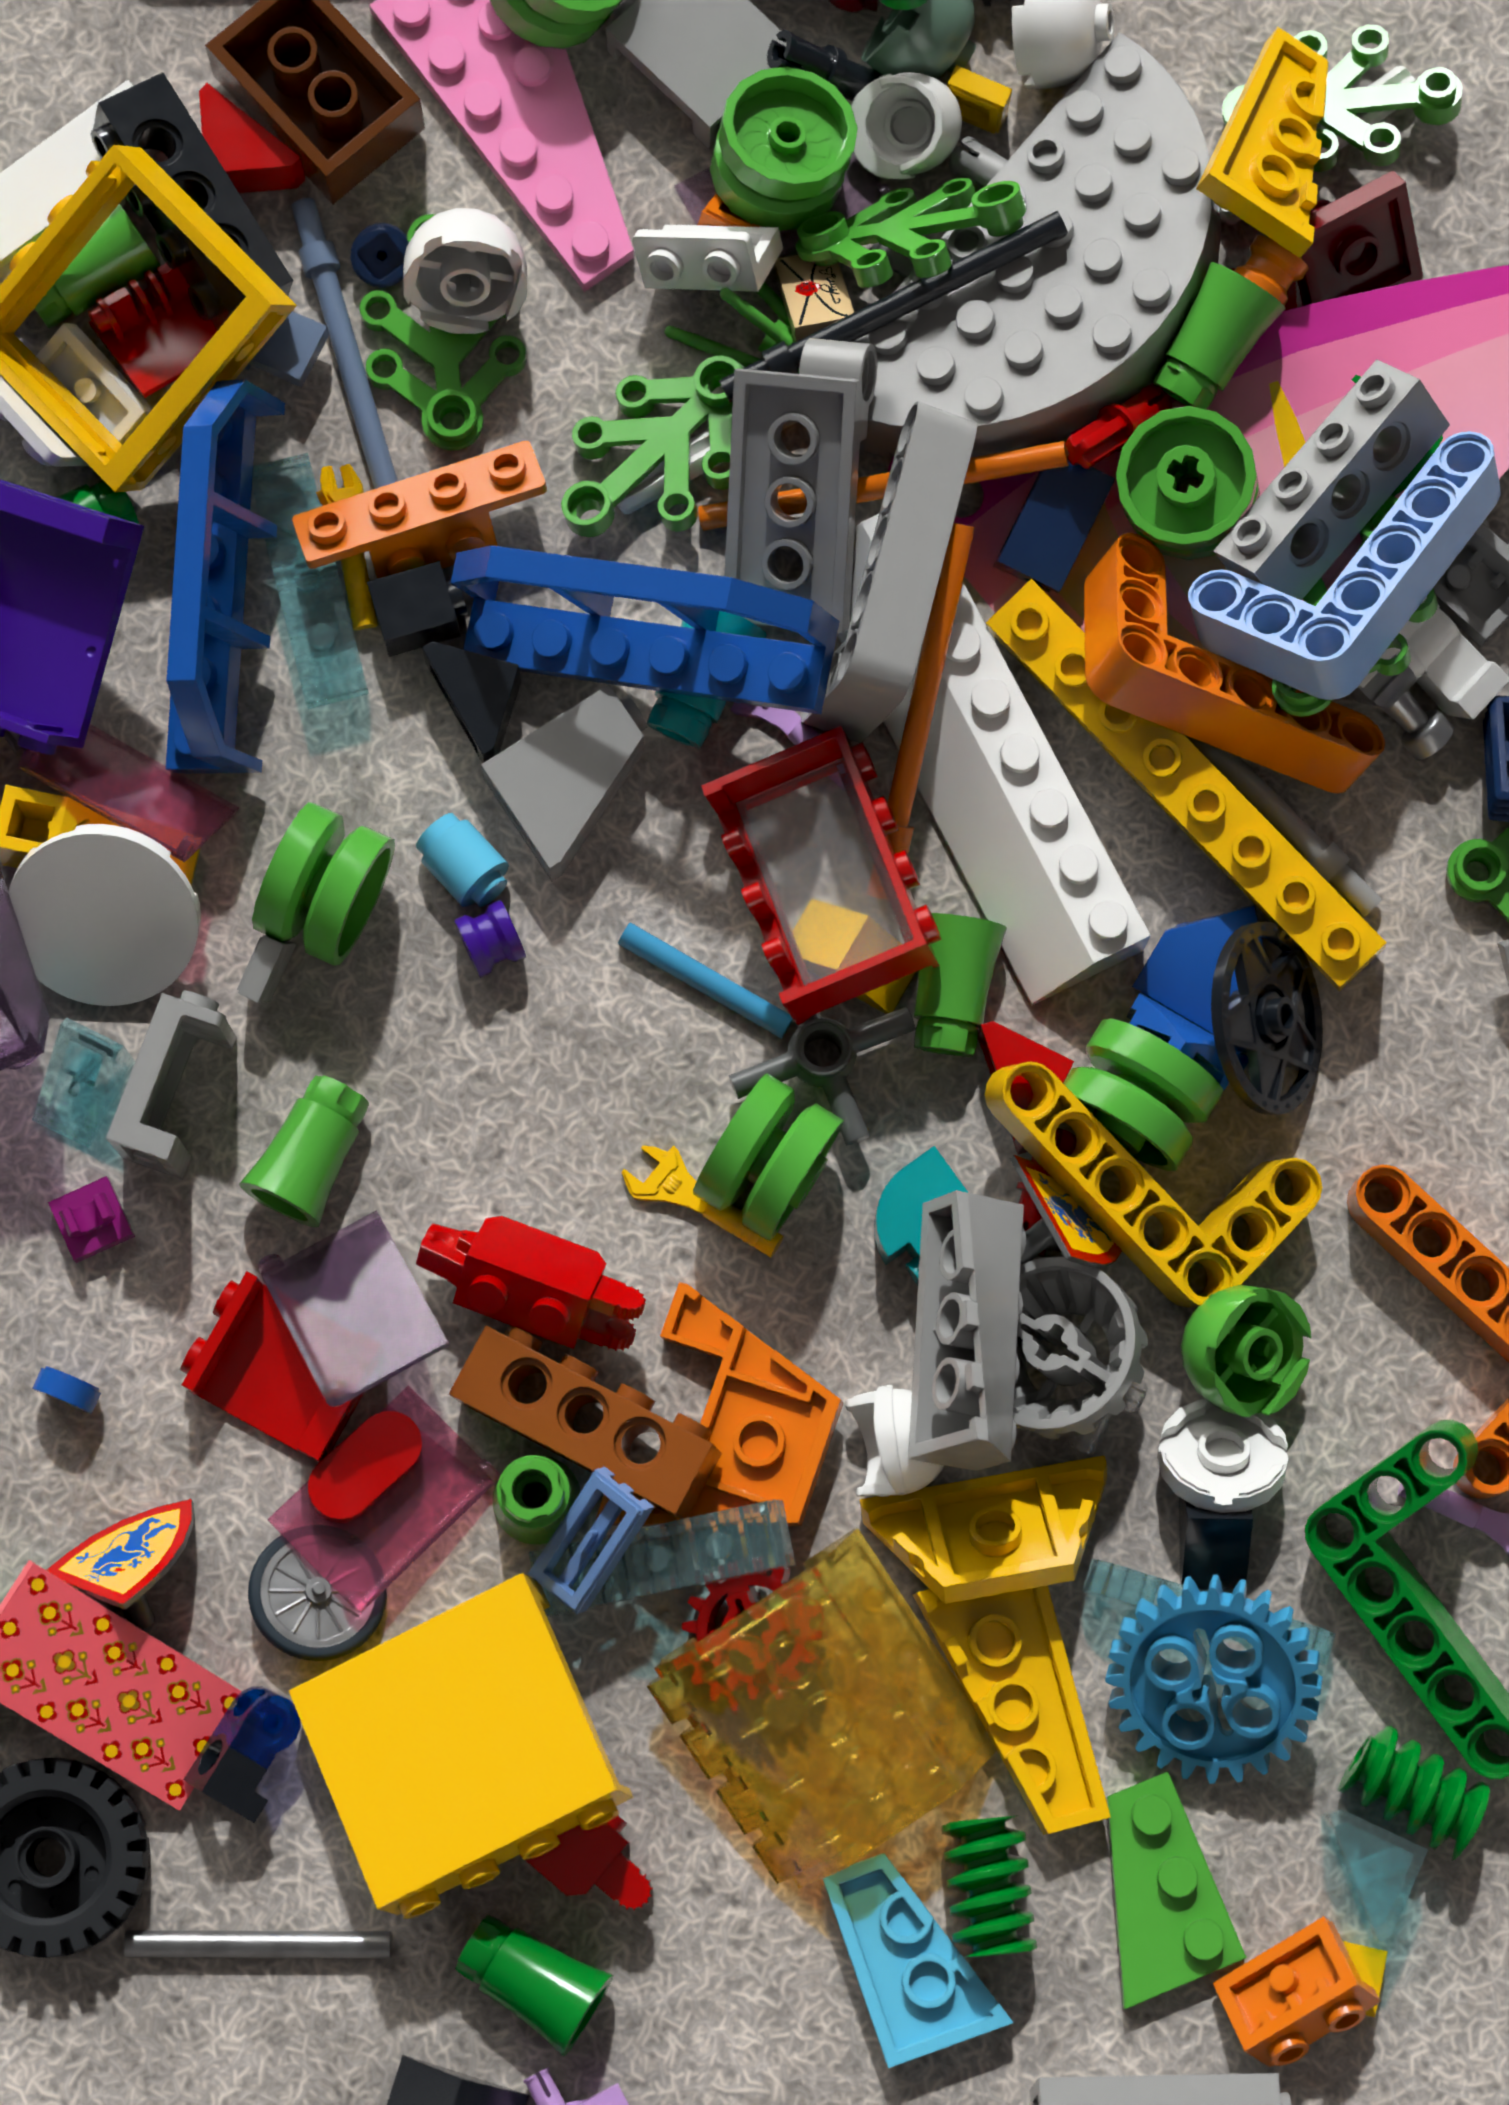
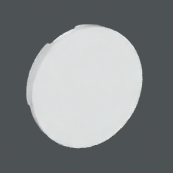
M79 825L73 831L55 836L37 848L33 847L21 861L14 874L6 898V928L10 942L20 961L36 979L51 990L69 999L91 1005H127L143 1001L160 993L170 986L187 967L193 955L200 930L201 911L198 894L193 891L190 882L180 867L170 858L171 852L152 838L137 831L115 825Z

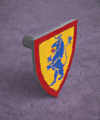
M1016 1155L1009 1158L1042 1216L1038 1222L1025 1232L1026 1246L1021 1257V1265L1032 1261L1046 1248L1062 1253L1068 1261L1088 1267L1103 1268L1117 1260L1122 1252L1121 1248L1041 1165Z
M192 1499L155 1507L123 1519L89 1537L61 1557L47 1571L86 1595L122 1608L129 1622L142 1630L146 1629L154 1623L155 1616L145 1593L178 1562V1557L185 1549L194 1526V1503Z

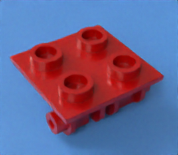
M166 263L157 268L162 281L159 282L155 275L148 270L144 273L148 289L142 291L138 283L132 279L128 282L132 298L127 289L123 287L105 298L95 300L97 307L88 312L91 319L88 322L90 327L144 398L177 380L217 332L211 320H202L195 311L188 294L190 286L179 268L171 269Z

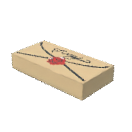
M799 255L778 258L774 264L775 276L795 342L854 313L839 263L829 266H818L814 262L800 259Z

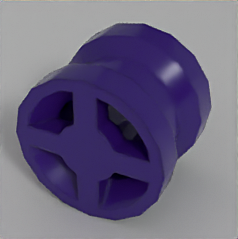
M501 900L489 904L486 913L472 918L464 915L454 920L465 949L480 978L492 973L494 965L507 959L517 962L526 958L516 929Z

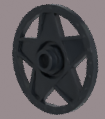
M1266 921L1248 923L1231 934L1224 944L1216 964L1211 993L1213 1035L1222 1069L1232 1089L1242 1102L1250 1109L1264 1115L1284 1114L1294 1110L1305 1100L1317 1076L1323 1041L1321 1002L1312 968L1302 948L1278 924ZM1257 937L1266 938L1282 951L1272 964ZM1235 969L1238 989L1230 995L1231 979ZM1301 997L1304 1005L1305 1024L1297 1012ZM1235 1049L1247 1053L1250 1080L1244 1073ZM1287 1066L1299 1073L1288 1092L1281 1096L1285 1068Z

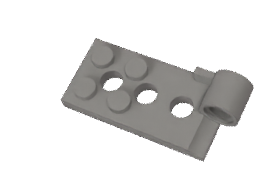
M809 338L802 351L799 374L740 368L734 370L724 576L813 600L840 621L838 633L842 634L849 629L859 449L860 442L867 438L868 409L874 395L877 380V353L873 344ZM789 420L800 422L809 432L810 445L803 455L791 453L782 443L781 431L784 424ZM783 484L796 485L804 492L807 506L801 517H791L780 508L778 492ZM779 547H791L800 554L803 560V572L798 579H788L778 572L775 566V554ZM745 618L754 624L769 625L766 623Z

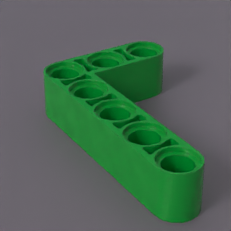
M1440 1420L1431 1424L1319 1506L1307 1520L1305 1540L1310 1551L1469 1766L1479 1775L1486 1778L1503 1779L1509 1776V1756H1500L1493 1753L1484 1741V1732L1489 1729H1498L1509 1736V1693L1388 1532L1456 1484L1475 1464L1478 1456V1442L1473 1432L1466 1425L1458 1421ZM1444 1439L1449 1441L1458 1453L1457 1467L1445 1469L1435 1464L1429 1455L1430 1440ZM1390 1476L1397 1479L1403 1485L1406 1491L1404 1505L1393 1506L1386 1503L1380 1497L1377 1491L1379 1477ZM1338 1513L1345 1516L1351 1522L1354 1528L1352 1542H1340L1329 1534L1326 1528L1328 1514ZM1378 1567L1385 1570L1394 1582L1393 1594L1380 1595L1373 1592L1366 1582V1569ZM1408 1621L1424 1623L1434 1636L1433 1647L1421 1649L1409 1642L1405 1635V1623ZM1448 1675L1464 1677L1474 1690V1700L1470 1702L1454 1700L1445 1689L1444 1678Z

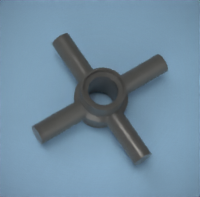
M907 1006L849 1029L835 1020L822 1018L819 1012L801 1025H797L798 1028L793 1033L789 1042L788 1053L729 1075V1080L737 1099L747 1096L766 1073L781 1082L797 1076L808 1085L823 1087L833 1114L844 1120L840 1132L846 1146L853 1145L870 1137L847 1081V1077L854 1068L857 1053L915 1031L916 1027ZM816 1039H827L838 1047L841 1056L834 1064L827 1067H819L812 1064L806 1058L804 1053L805 1047Z

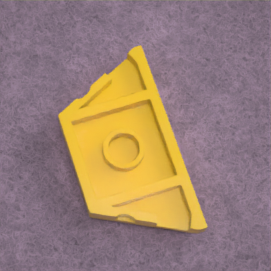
M1103 1455L925 1487L905 1495L875 1496L859 1499L863 1524L944 1604L1075 1581L1107 1482V1462Z

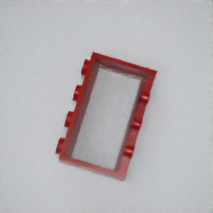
M842 726L701 785L706 799L718 815L724 833L721 834V839L724 847L741 876L744 885L741 892L745 903L758 922L765 942L761 943L765 957L778 976L783 991L778 993L783 1006L797 1025H801L814 1014L932 965L933 968L939 966L931 945L942 940L939 930L927 904L919 908L916 907L910 889L920 885L919 879L906 850L898 853L894 851L889 835L899 831L885 796L874 799L867 782L878 777L873 762L864 743L861 742L852 746Z

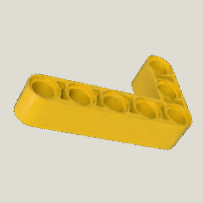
M1030 1061L1002 1067L994 1072L986 1083V1105L993 1116L1121 1248L1166 1298L1178 1306L1187 1308L1201 1306L1209 1298V1295L1229 1287L1241 1285L1315 1208L1321 1198V1177L1316 1168L1308 1161L1299 1158L1266 1161L1253 1168L1198 1226L1060 1079L1043 1064ZM1017 1076H1022L1032 1087V1102L1025 1110L1015 1105L1011 1098V1084ZM1062 1122L1071 1126L1076 1134V1148L1070 1156H1065L1061 1153L1055 1142L1056 1130ZM1106 1169L1112 1170L1117 1175L1121 1186L1118 1197L1112 1203L1103 1197L1099 1187L1100 1177ZM1282 1171L1289 1176L1293 1185L1292 1197L1286 1204L1279 1200L1274 1188L1275 1180ZM1152 1215L1160 1220L1164 1229L1163 1241L1156 1249L1148 1245L1143 1232L1147 1219ZM1239 1216L1246 1220L1251 1233L1249 1242L1243 1249L1236 1246L1231 1235L1232 1224ZM1196 1261L1203 1265L1208 1278L1205 1289L1199 1295L1192 1291L1187 1278L1189 1269Z

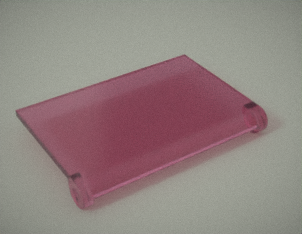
M91 724L89 725L83 748L57 745L55 754L52 755L27 749L18 763L19 770L120 827L137 831L152 838L171 852L170 855L183 862L187 861L239 810V807L184 776L166 770V766Z
M409 1385L382 1410L396 1411L407 1415L415 1422L421 1433L422 1450L419 1461L403 1479L363 1515L350 1522L335 1523L317 1514L309 1500L308 1481L267 1519L358 1613H362L487 1492L501 1476L493 1465L487 1460L481 1459Z

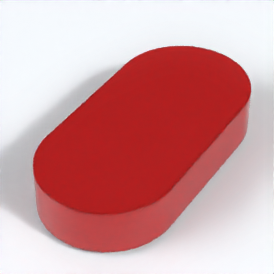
M396 1411L376 1413L322 1459L312 1470L308 1481L309 1500L316 1513L322 1518L335 1523L353 1521L363 1515L416 1466L421 1455L422 1437L415 1422L407 1415Z

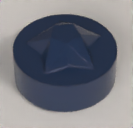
M376 223L364 228L357 235L351 247V264L357 276L365 283L380 288L393 286L403 280L404 257L406 247L409 244L407 235L398 227L387 223Z

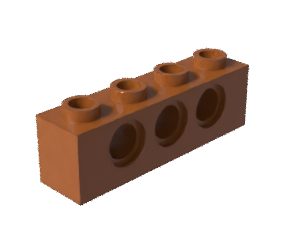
M487 1325L485 1326L449 1392L451 1397L464 1406L591 1473L595 1469L606 1467L615 1474L612 1478L618 1484L626 1483L634 1490L632 1495L642 1500L646 1499L653 1506L686 1522L722 1454L712 1443L708 1442L712 1430L681 1413H677L673 1423L651 1412L656 1402L655 1400L621 1383L616 1393L594 1382L599 1371L568 1354L563 1356L559 1364L538 1353L543 1342L517 1327L509 1325L505 1333L502 1334ZM531 1374H545L547 1387L544 1395L534 1403H521L518 1397L521 1382ZM587 1403H600L603 1408V1419L599 1427L590 1433H577L574 1427V1417L577 1411ZM645 1432L657 1433L660 1438V1449L655 1458L647 1463H634L630 1456V1447L634 1439Z

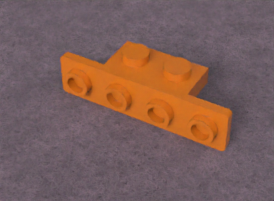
M525 440L293 516L292 522L307 566L310 569L368 551L378 579L440 561L441 567L444 569L454 565L458 552L490 545L498 546L489 512L546 493L547 486L532 445L529 441Z

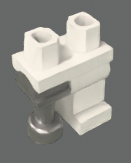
M1439 605L1435 614L1430 619L1419 623L1407 621L1399 632L1405 637L1411 653V662L1408 668L1395 676H1386L1377 670L1366 675L1360 685L1350 694L1351 698L1358 703L1381 707L1405 730L1402 734L1401 743L1417 761L1424 760L1439 751L1451 738L1454 726L1438 710L1423 711L1409 692V689L1415 682L1418 683L1444 713L1449 716L1474 720L1509 682V676L1496 662L1487 661L1460 633L1451 618L1439 609ZM1389 648L1385 650L1380 658L1392 659L1401 650Z

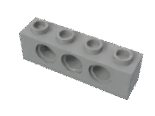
M1376 359L1213 552L1226 569L1302 600L1450 426L1420 379Z

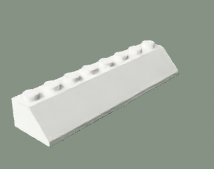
M879 514L855 526L850 621ZM963 582L917 788L986 920L997 922L1007 927L1001 949L1031 1006L1144 951L1151 935ZM848 630L842 634L837 633L841 643L846 640ZM921 650L912 682L904 699L883 721L898 752Z

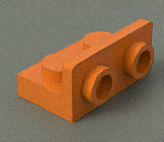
M1325 1916L1213 1982L1244 2051L1268 2067L1275 2065L1284 2066L1301 2059L1309 2051L1310 2044L1330 2032H1343L1355 2027L1365 2018V2012L1380 2002L1375 1989L1361 1979L1334 1923Z

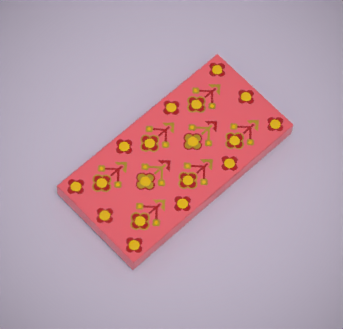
M29 1560L0 1604V1703L180 1811L195 1788L183 1779L211 1735L215 1737L223 1733L226 1737L228 1736L251 1697Z

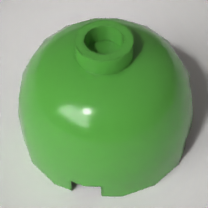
M1246 1285L1229 1287L1209 1295V1298L1193 1311L1185 1326L1181 1344L1183 1368L1196 1392L1216 1407L1238 1416L1251 1417L1257 1413L1270 1415L1280 1411L1297 1394L1307 1375L1310 1359L1302 1357L1304 1347L1303 1336L1311 1338V1329L1301 1305L1286 1293Z

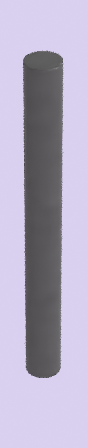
M126 1930L124 1936L125 1957L391 1958L392 1947L391 1931Z

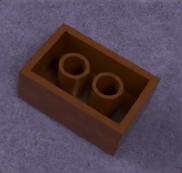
M259 0L205 44L213 76L257 123L301 157L304 174L332 205L425 129L419 96L329 0Z

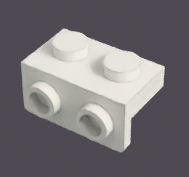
M665 225L662 230L640 229L632 239L644 287L655 289L721 291L722 288H729L732 291L759 292L783 249L778 227Z

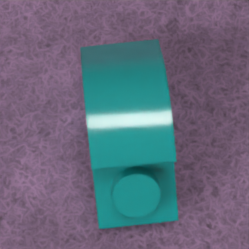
M935 1145L899 1170L890 1179L881 1194L874 1219L875 1243L883 1262L887 1265L907 1251L912 1260L906 1263L905 1267L917 1286L923 1203L956 1190L969 1193Z

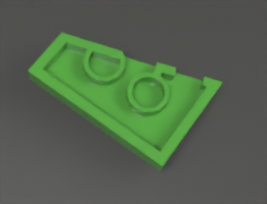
M1166 1771L1106 1796L1111 1816L1107 1818L1114 1884L1123 2009L1132 2007L1245 1959L1244 1950L1169 1772Z

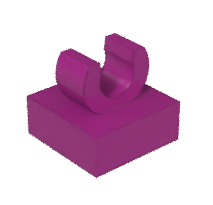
M108 1176L48 1202L72 1259L76 1263L135 1237Z

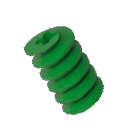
M1392 1726L1385 1727L1374 1737L1369 1735L1349 1764L1337 1791L1344 1794L1353 1785L1360 1782L1364 1785L1360 1801L1361 1806L1366 1808L1377 1798L1383 1796L1386 1798L1384 1820L1389 1822L1401 1811L1406 1810L1409 1812L1406 1828L1407 1834L1412 1836L1424 1825L1429 1824L1432 1826L1429 1847L1435 1850L1448 1838H1452L1455 1840L1452 1860L1458 1858L1477 1832L1484 1818L1490 1796L1489 1785L1479 1781L1465 1791L1467 1773L1465 1770L1457 1767L1442 1778L1443 1757L1438 1754H1432L1419 1764L1420 1743L1415 1740H1409L1396 1750L1398 1731Z
M1017 1816L954 1821L941 1827L942 1835L961 1840L960 1846L944 1853V1861L964 1867V1872L948 1879L946 1883L948 1889L967 1894V1899L949 1908L951 1916L969 1920L970 1926L952 1934V1942L972 1947V1953L965 1957L1009 1954L1037 1949V1941L1035 1939L1017 1934L1018 1929L1034 1921V1914L1032 1912L1014 1907L1015 1902L1032 1894L1030 1885L1011 1880L1012 1875L1029 1867L1027 1858L1012 1855L1008 1852V1849L1026 1840L1025 1832L1006 1827L1005 1822Z

